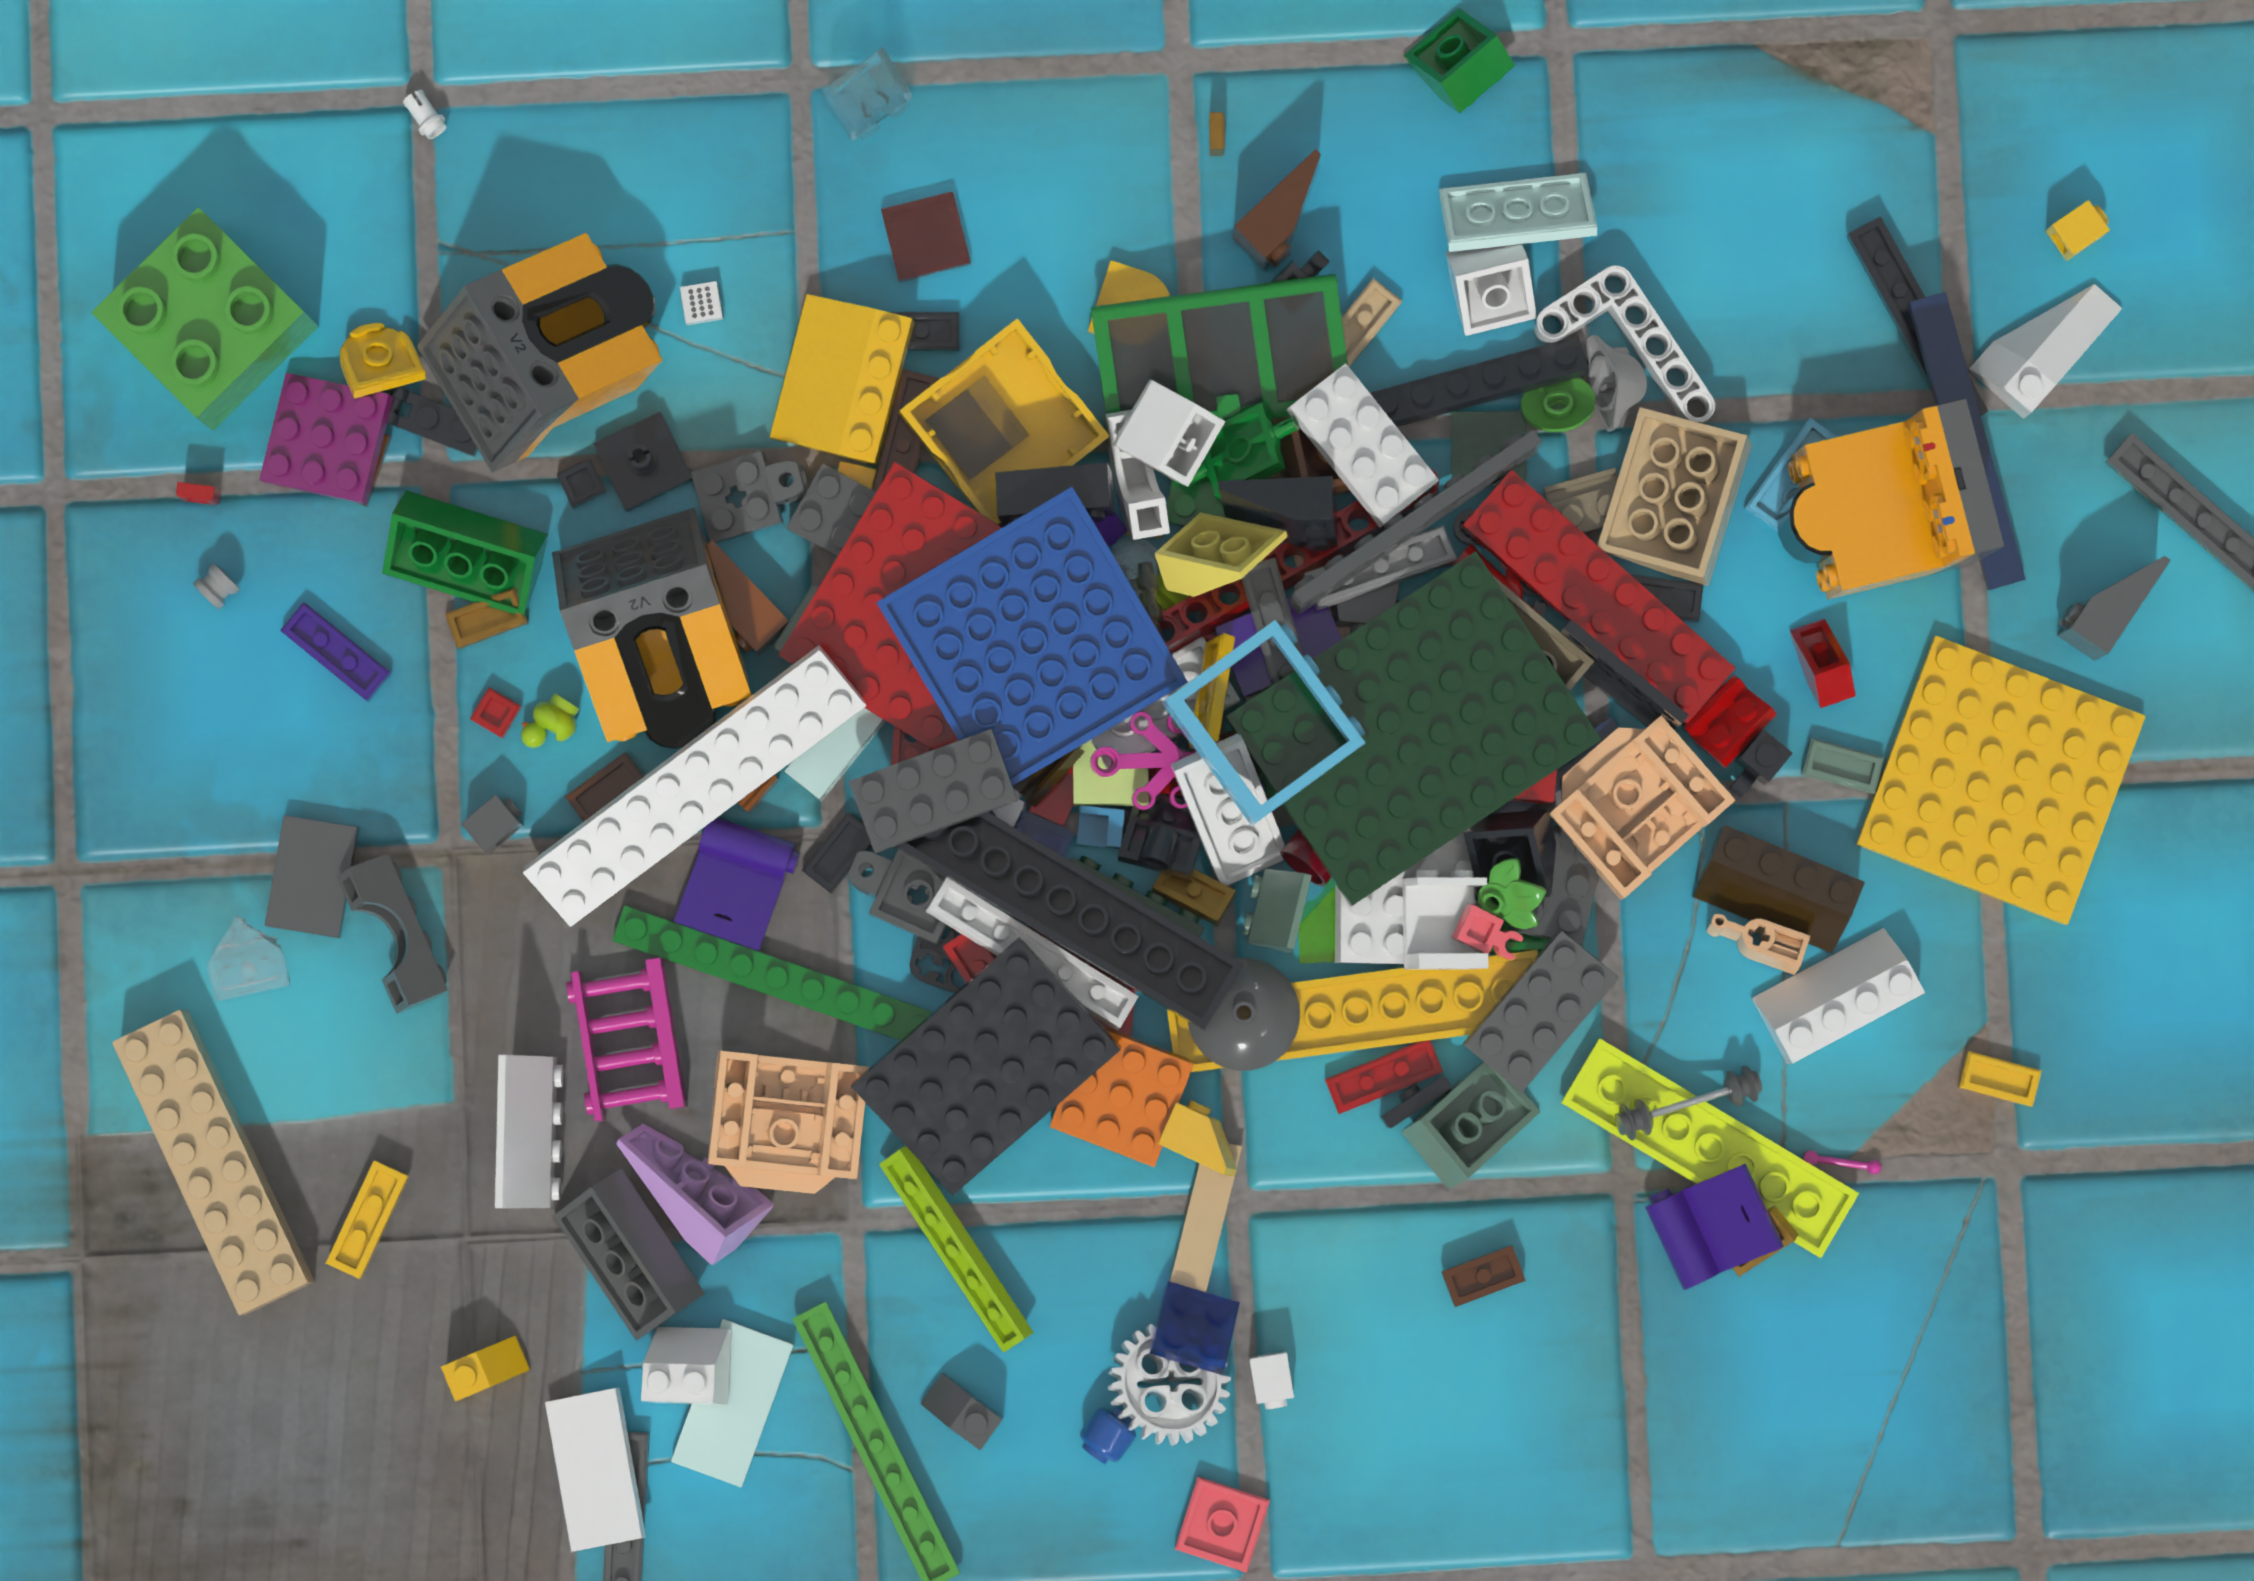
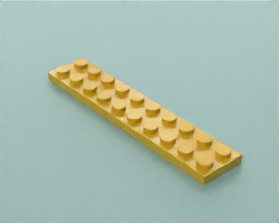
M1538 950L1512 953L1515 955L1514 960L1501 958L1498 955L1488 956L1489 968L1404 970V968L1291 983L1299 1002V1027L1289 1049L1276 1061L1470 1035L1538 955ZM1241 1006L1236 1011L1237 1017L1241 1020H1247L1251 1016V1010L1247 1006ZM1167 1009L1172 1051L1177 1055L1195 1061L1191 1072L1224 1068L1209 1060L1198 1049L1191 1037L1188 1021Z

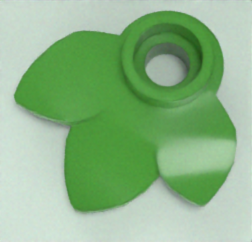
M1517 858L1503 860L1491 869L1489 882L1479 890L1478 903L1481 909L1498 918L1505 919L1513 927L1520 929L1533 928L1539 922L1532 910L1540 905L1546 894V889L1520 880L1521 867ZM1491 897L1496 898V899L1498 900L1499 904H1497L1496 902H1494Z

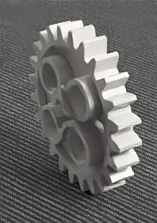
M1164 1321L1160 1325L1158 1333L1154 1325L1150 1324L1146 1327V1337L1139 1330L1132 1334L1135 1344L1127 1340L1121 1344L1126 1354L1117 1353L1114 1355L1113 1360L1120 1367L1110 1369L1108 1374L1118 1378V1381L1110 1384L1108 1390L1118 1392L1119 1396L1111 1401V1405L1123 1406L1124 1410L1120 1412L1118 1418L1123 1419L1129 1416L1132 1419L1128 1428L1130 1431L1138 1426L1142 1427L1141 1439L1144 1440L1151 1433H1155V1444L1159 1445L1163 1442L1165 1436H1168L1170 1445L1174 1446L1178 1443L1181 1434L1183 1440L1189 1443L1193 1440V1431L1200 1437L1207 1433L1204 1423L1209 1426L1217 1424L1218 1421L1212 1412L1221 1414L1226 1410L1218 1400L1226 1399L1230 1396L1228 1391L1221 1389V1385L1231 1381V1377L1220 1375V1370L1228 1364L1227 1362H1216L1214 1359L1221 1351L1220 1348H1215L1211 1351L1206 1348L1210 1341L1209 1336L1201 1341L1196 1339L1198 1328L1195 1327L1188 1334H1184L1183 1323H1178L1174 1330L1171 1331L1168 1321ZM1180 1355H1186L1193 1361L1194 1368L1191 1373L1185 1372L1180 1368L1178 1363ZM1143 1357H1150L1155 1361L1157 1365L1156 1374H1148L1144 1371L1141 1364ZM1166 1377H1168L1170 1382L1200 1379L1202 1382L1201 1385L1180 1384L1171 1391L1169 1385L1152 1386L1149 1388H1139L1137 1386V1382L1159 1383ZM1184 1392L1190 1393L1196 1398L1197 1407L1195 1410H1189L1183 1405L1182 1394ZM1147 1394L1158 1398L1160 1402L1159 1412H1152L1146 1407L1145 1396Z

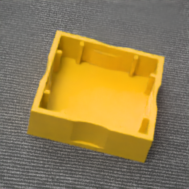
M1018 318L898 412L973 509L997 524L1001 523L997 516L995 472L1073 466L1110 437L1080 397L1069 389L1058 376L1048 356Z

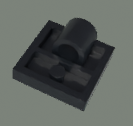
M1158 794L1155 797V803L1149 809L1140 810L1133 806L1118 854V861L1191 880L1202 841L1188 807L1182 809L1173 807L1169 801V796ZM1174 798L1176 803L1180 805L1186 803L1185 800Z

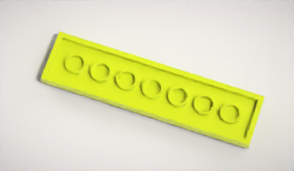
M1598 1038L1561 1100V1104L1695 1184L1746 1163L1767 1210L1775 1205L1799 1234L1793 1243L1818 1258H1822L1859 1195L1858 1192L1707 1102L1653 1118L1652 1132L1648 1136L1642 1130L1636 1131L1635 1140H1630L1626 1135H1621L1615 1122V1114L1619 1113L1620 1104H1625L1628 1109L1634 1108L1635 1100L1640 1099L1652 1111L1696 1097V1095Z

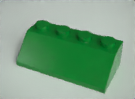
M406 490L392 512L382 574L473 602H485L490 604L488 605L489 607L515 615V612H518L524 617L543 564L548 534ZM515 588L519 598L518 607L513 606L510 598L497 601L491 599L493 598L491 596Z

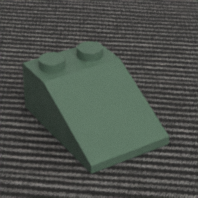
M1265 869L1263 877L1255 876L1251 897L1257 899L1254 913L1247 912L1242 934L1249 935L1248 944L1289 954L1292 953L1295 948L1312 875Z
M1483 1061L1427 1107L1401 1132L1444 1185L1451 1189L1471 1177L1536 1117L1540 1111L1524 1091L1520 1092Z

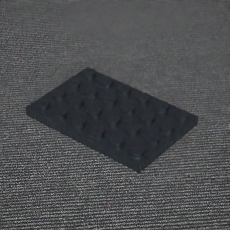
M1018 937L852 1082L851 1088L953 1196L1121 1050V1046L1021 937Z

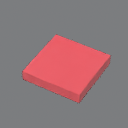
M1198 1476L1175 1550L1247 1573L1270 1499Z

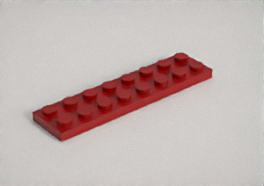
M1513 470L1503 478L1461 526L1568 622L1570 620L1574 621L1685 711L1689 716L1683 722L1684 725L1689 723L1736 669Z

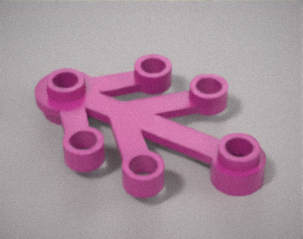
M1137 712L1129 720L1131 731L1135 734L1143 735L1161 753L1119 754L1112 747H1101L1092 753L1090 767L1096 775L1101 777L1112 776L1119 769L1161 768L1144 787L1136 789L1132 794L1131 800L1133 805L1137 809L1146 810L1154 805L1155 797L1175 777L1170 764L1197 751L1183 752L1153 724L1152 718L1148 713ZM1169 714L1166 720L1168 729L1176 734L1181 733L1186 738L1181 729L1173 727L1172 717ZM1138 716L1146 718L1148 724L1145 730L1136 729L1134 720ZM1101 755L1110 757L1111 766L1108 769L1099 767L1098 759ZM1180 787L1173 788L1169 793L1171 805L1178 809L1186 808V803L1180 805L1174 799V795L1180 790ZM1141 791L1147 792L1150 796V802L1146 806H1142L1137 802V795Z

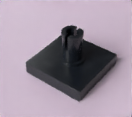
M661 412L593 443L626 512L693 480Z

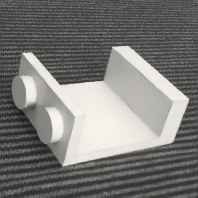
M1417 870L1415 878L1403 879L1404 970H1468L1489 968L1488 953H1476L1475 949L1452 938L1467 903L1475 905V886L1487 885V878L1473 877V870L1451 871V877H1439V870Z

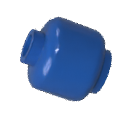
M1117 1406L1112 1411L1106 1408H1098L1080 1433V1437L1084 1441L1081 1447L1103 1464H1106L1108 1460L1112 1462L1119 1461L1136 1438L1135 1430L1130 1431L1128 1429L1132 1419L1129 1416L1119 1419L1118 1415L1123 1410Z

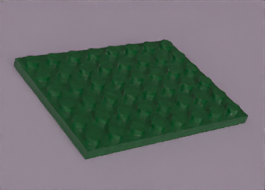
M1474 552L1312 659L1320 670V673L1316 676L1324 687L1332 686L1343 703L1339 707L1347 718L1353 716L1362 726L1365 732L1362 736L1365 744L1284 802L1283 806L1351 907L1602 739L1478 553ZM1296 671L1225 717L1235 734L1241 735L1249 755L1275 794L1347 743Z

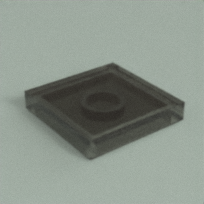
M985 376L925 420L929 428L936 432L935 436L969 481L1029 436L1028 432Z

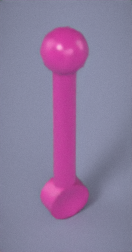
M1812 1150L1805 1152L1803 1155V1160L1811 1165L1823 1163L1865 1169L1873 1175L1878 1174L1882 1169V1165L1878 1160L1862 1162L1820 1156Z

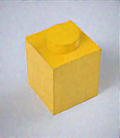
M2088 200L2052 224L2045 232L2064 259L2069 261L2101 239L2110 229L2107 226L2109 221L2104 211L2098 205L2093 206Z

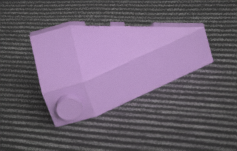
M641 1124L619 1138L616 1143L683 1239L711 1265H714L736 1250L774 1205L757 1188L739 1186L734 1178L715 1169V1165L707 1164L708 1158L705 1157L701 1161L684 1152L682 1144L645 1124Z

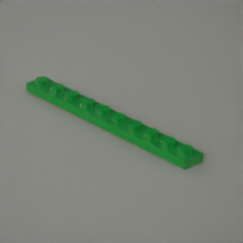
M625 905L612 941L898 1040H902L933 1013L918 1006Z

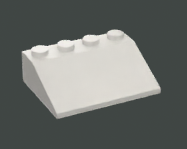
M498 1055L495 1208H554V1200H560L561 1178H555V1163H561L562 1141L556 1140V1125H562L563 1104L562 1102H556L557 1087H563L564 1068L563 1065H557V1057Z

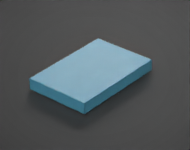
M1812 418L1808 419L1744 508L1804 552L1808 549L1809 545L1799 536L1794 524V508L1797 499L1800 497L1798 483L1793 484L1791 481L1788 463L1792 461L1791 455L1804 445L1837 437Z

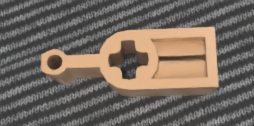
M1714 914L1706 930L1713 937L1720 935L1737 941L1738 950L1746 958L1793 975L1801 967L1811 937L1810 935L1764 919H1754L1743 926L1728 921L1722 914ZM1754 933L1760 934L1761 943L1759 946L1752 944L1753 937L1751 936Z

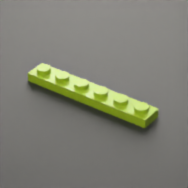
M904 1146L882 1161L879 1166L1002 1352L1004 1353L1033 1334L1034 1332L921 1161L907 1146Z

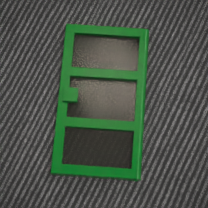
M1336 274L1091 307L1090 315L1093 321L1106 414L1132 410L1150 379L1194 402L1224 421L1261 402L1269 408L1271 418L1290 416L1286 410L1345 363L1348 365L1337 285L1339 280Z

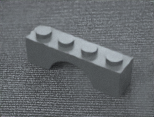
M389 853L349 867L341 873L337 879L351 911L374 915L386 924L393 935L396 945L395 961L391 970L382 979V982L396 1014L434 1000L448 991L446 974L434 959L431 952V940L428 934L420 927L416 918L417 909L411 897L406 895L401 883V871L398 865L392 862Z

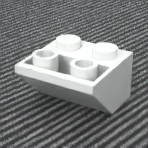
M1149 379L1112 445L1171 480L1188 487L1225 421L1194 402Z

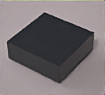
M590 458L556 474L573 509L607 493Z

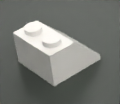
M1522 244L1446 252L1450 281L1465 336L1537 318L1529 261Z
M657 1327L643 1361L641 1401L728 1405L731 1329Z

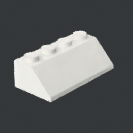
M1882 928L1751 999L1786 1064H1793L1919 997L1925 991L1907 958L1887 931Z

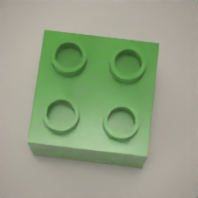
M199 207L91 312L198 420L212 431L319 327Z

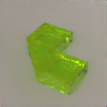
M1335 887L1300 924L1298 931L1300 964L1335 962Z

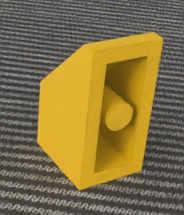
M1193 1100L1190 1101L1189 1105L1176 1102L1158 1144L1223 1175L1235 1177L1237 1168L1220 1120L1209 1116L1211 1108Z
M516 1335L441 1366L455 1402L531 1370Z

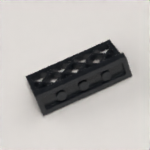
M1570 620L1563 628L1561 633L1594 660V663L1584 673L1583 677L1646 728L1662 715L1675 730L1689 716L1574 621Z

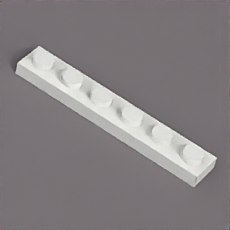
M948 877L944 879L925 911L996 956L1018 937H1021L1093 1016L1116 1030L1121 1028L1139 997Z

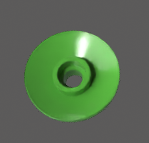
M1574 378L1524 392L1521 399V410L1525 420L1533 427L1547 432H1564L1579 427L1591 417L1596 405L1593 389L1581 378Z

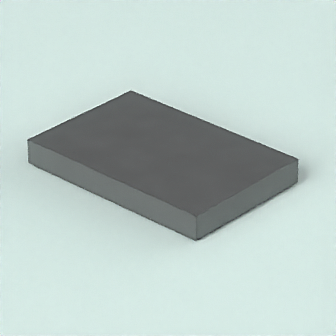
M283 816L264 926L334 938L341 937L347 899L337 877L353 866L359 833L358 827Z

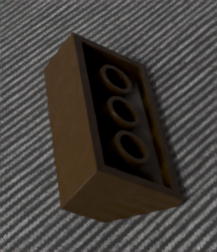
M1724 825L1718 831L1692 897L1750 921L1764 919L1810 935L1809 945L1832 953L1853 914L1865 882Z

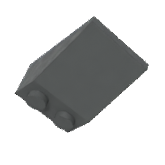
M2163 556L2082 603L2077 601L2074 606L2070 605L2058 622L2063 628L2057 636L2094 661L2109 654L2171 560Z

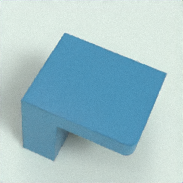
M1080 805L1077 844L1120 849L1125 810Z

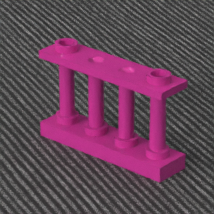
M663 958L645 960L646 968L641 969V973L584 983L583 973L576 971L571 972L572 981L566 982L569 1003H576L590 1092L584 1093L587 1115L594 1114L595 1121L606 1120L605 1108L661 1099L662 1103L668 1102L669 1109L687 1107ZM643 988L644 991H650L652 1006H647V1010L590 1020L586 997ZM649 1025L650 1029L656 1028L658 1043H653L651 1048L596 1057L592 1034ZM655 1062L656 1066L662 1065L664 1080H659L657 1085L604 1094L601 1092L599 1071Z

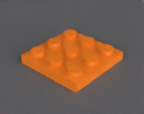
M1104 1027L1121 1046V1050L1057 1105L1049 1127L1155 1167L1163 1147L1158 1142L1176 1102H1180L1195 1061Z

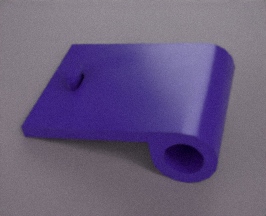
M717 817L706 825L699 843V853L674 923L759 952L787 872L794 874L801 853L795 851L796 844Z
M1746 1163L1673 1194L1667 1188L1648 1197L1651 1204L1647 1205L1645 1209L1683 1290L1698 1285L1721 1272L1784 1247Z

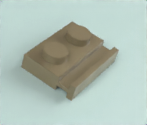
M1615 467L1544 487V495L1554 508L1583 533L1602 529L1618 480L1617 470Z

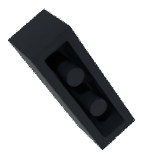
M1107 462L995 472L997 516L1003 526L1073 486L1094 523L1104 521L1106 516H1115L1112 471Z

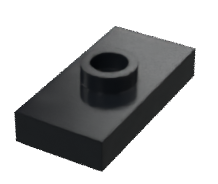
M1444 1075L1423 1089H1420L1418 1084L1398 1096L1402 1103L1380 1116L1386 1128H1393L1450 1090L1451 1085Z

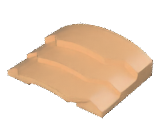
M1661 715L1645 729L1618 727L1561 777V803L1549 815L1594 866L1597 874L1622 900L1652 875L1651 872L1702 827L1711 823L1728 808L1735 799Z
M717 1050L707 1164L725 1166L739 1186L815 1194L835 1177L857 1179L865 1101L851 1088V1085L869 1067Z

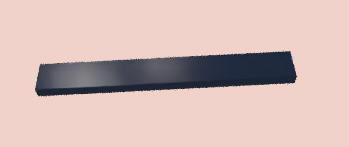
M1946 292L1908 302L1936 406L1967 399L2004 542L2003 548L1979 560L1987 590L2026 580Z

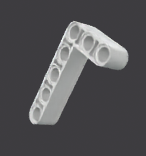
M1610 266L1539 313L1534 324L1535 335L1542 343L1550 344L1566 339L1608 311L1677 416L1705 424L1712 417L1715 411V402L1712 395L1626 268ZM1609 277L1619 278L1624 285V290L1620 293L1609 292L1605 287V280ZM1578 297L1588 298L1593 305V310L1587 314L1579 313L1575 309L1573 301ZM1629 308L1640 309L1644 315V322L1641 324L1630 323L1626 319L1625 311ZM1554 317L1560 321L1562 330L1557 334H1550L1544 330L1542 321L1545 318ZM1651 338L1660 340L1664 344L1665 352L1661 355L1650 354L1646 348V341ZM1671 369L1680 370L1685 376V384L1682 386L1671 385L1666 378L1667 371ZM1691 400L1701 401L1706 408L1705 416H1692L1688 412L1687 403Z

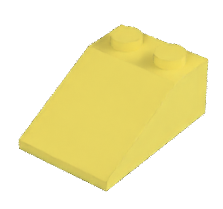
M1200 512L1154 554L1165 589L1195 597L1242 579L1287 538V533L1285 530Z

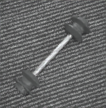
M1742 1066L1741 1075L1736 1076L1731 1070L1726 1072L1723 1082L1724 1088L1652 1111L1640 1099L1635 1100L1634 1108L1628 1109L1625 1104H1620L1619 1113L1615 1114L1616 1126L1621 1135H1626L1630 1140H1635L1636 1131L1642 1130L1647 1136L1651 1134L1654 1124L1653 1118L1725 1095L1737 1107L1742 1106L1743 1098L1747 1096L1752 1102H1756L1759 1093L1762 1092L1760 1077L1756 1071H1751L1748 1066Z

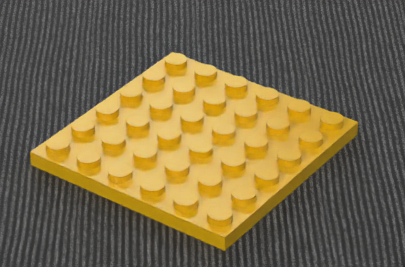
M1934 636L1855 845L2062 925H2068L2146 716L1947 639Z

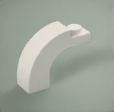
M1126 410L1105 414L1107 431L1110 436L1108 437L1110 445L1108 446L1111 470L1126 528L1133 540L1169 534L1166 501L1158 487L1153 468L1112 445L1132 411Z

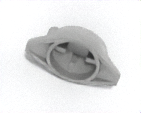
M1591 335L1586 339L1587 364L1589 367L1588 383L1595 394V408L1607 432L1619 426L1626 410L1640 402L1644 397L1647 389V378L1640 363L1629 355L1627 347L1612 348L1599 336Z

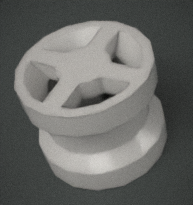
M216 563L209 567V573L204 578H197L193 582V585L219 610L225 605V599L230 594H236L240 590V587Z

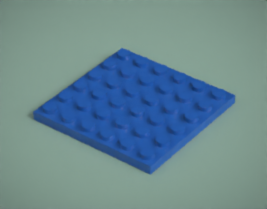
M1073 486L876 602L957 739L962 740L992 729L1012 786L1188 683Z

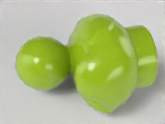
M554 693L550 701H543L535 706L533 710L534 722L521 723L523 726L521 731L522 742L530 748L542 746L547 738L546 729L556 734L557 741L563 742L576 731L577 724L574 717L580 709Z

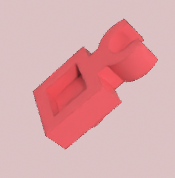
M1468 903L1452 935L1453 939L1481 953H1488V955L1493 946L1495 953L1499 957L1514 960L1515 955L1506 950V941L1510 938L1520 942L1523 940V936L1518 932L1511 930L1500 931L1504 920Z

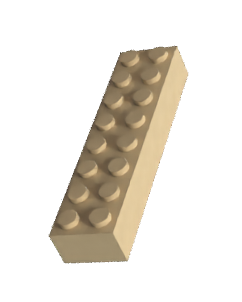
M180 1009L113 1041L112 1044L238 1315H246L315 1282L189 1011Z

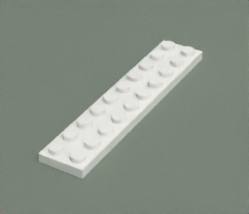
M818 645L523 867V874L570 927L866 707V701L820 645Z

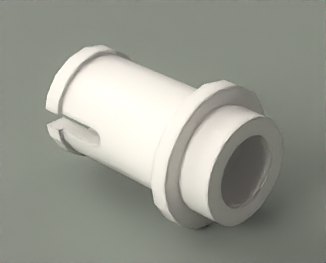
M417 90L414 92L417 97L414 99L413 95L410 94L404 99L403 104L408 108L420 126L419 133L426 135L428 139H433L445 131L446 125L444 122L446 119L443 115L437 114L425 96L424 91Z

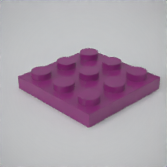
M286 373L259 481L367 505L394 397L386 393L377 392L354 399L348 385Z

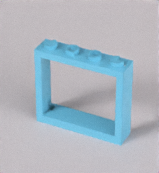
M1276 620L1173 693L1162 703L1251 826L1365 744L1362 738L1365 734L1362 726L1353 716L1346 717L1339 707L1343 702L1337 692L1330 685L1324 687L1316 676L1320 673V670L1308 654L1302 657L1294 646L1297 643V639L1286 624L1280 626ZM1272 638L1346 739L1347 743L1260 805L1184 700Z

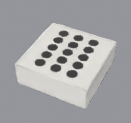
M717 281L680 287L686 325L723 320Z

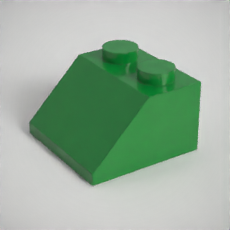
M1460 8L1454 11L1403 55L1435 94L1458 113L1472 105L1478 97L1493 84L1500 81L1515 66L1498 36Z

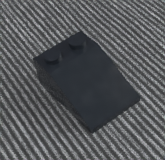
M1332 476L1218 481L1225 517L1285 530L1287 533L1285 542L1299 548H1307L1310 551H1324L1329 547L1338 546L1337 503Z

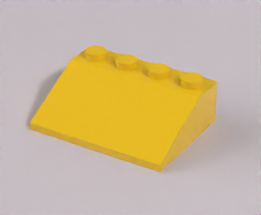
M806 294L769 438L878 466L915 324L914 320L906 316Z

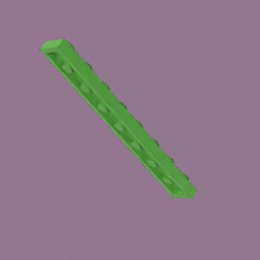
M827 1301L792 1318L921 1581H947L959 1575L961 1572Z

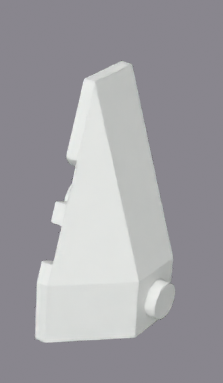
M2093 284L1993 341L1968 371L2024 419L2033 412L2122 308L2098 286Z

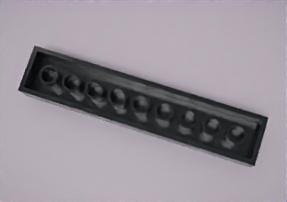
M989 812L895 846L897 849L944 877H948L976 896L1203 1031L1207 1030L1244 968V963Z

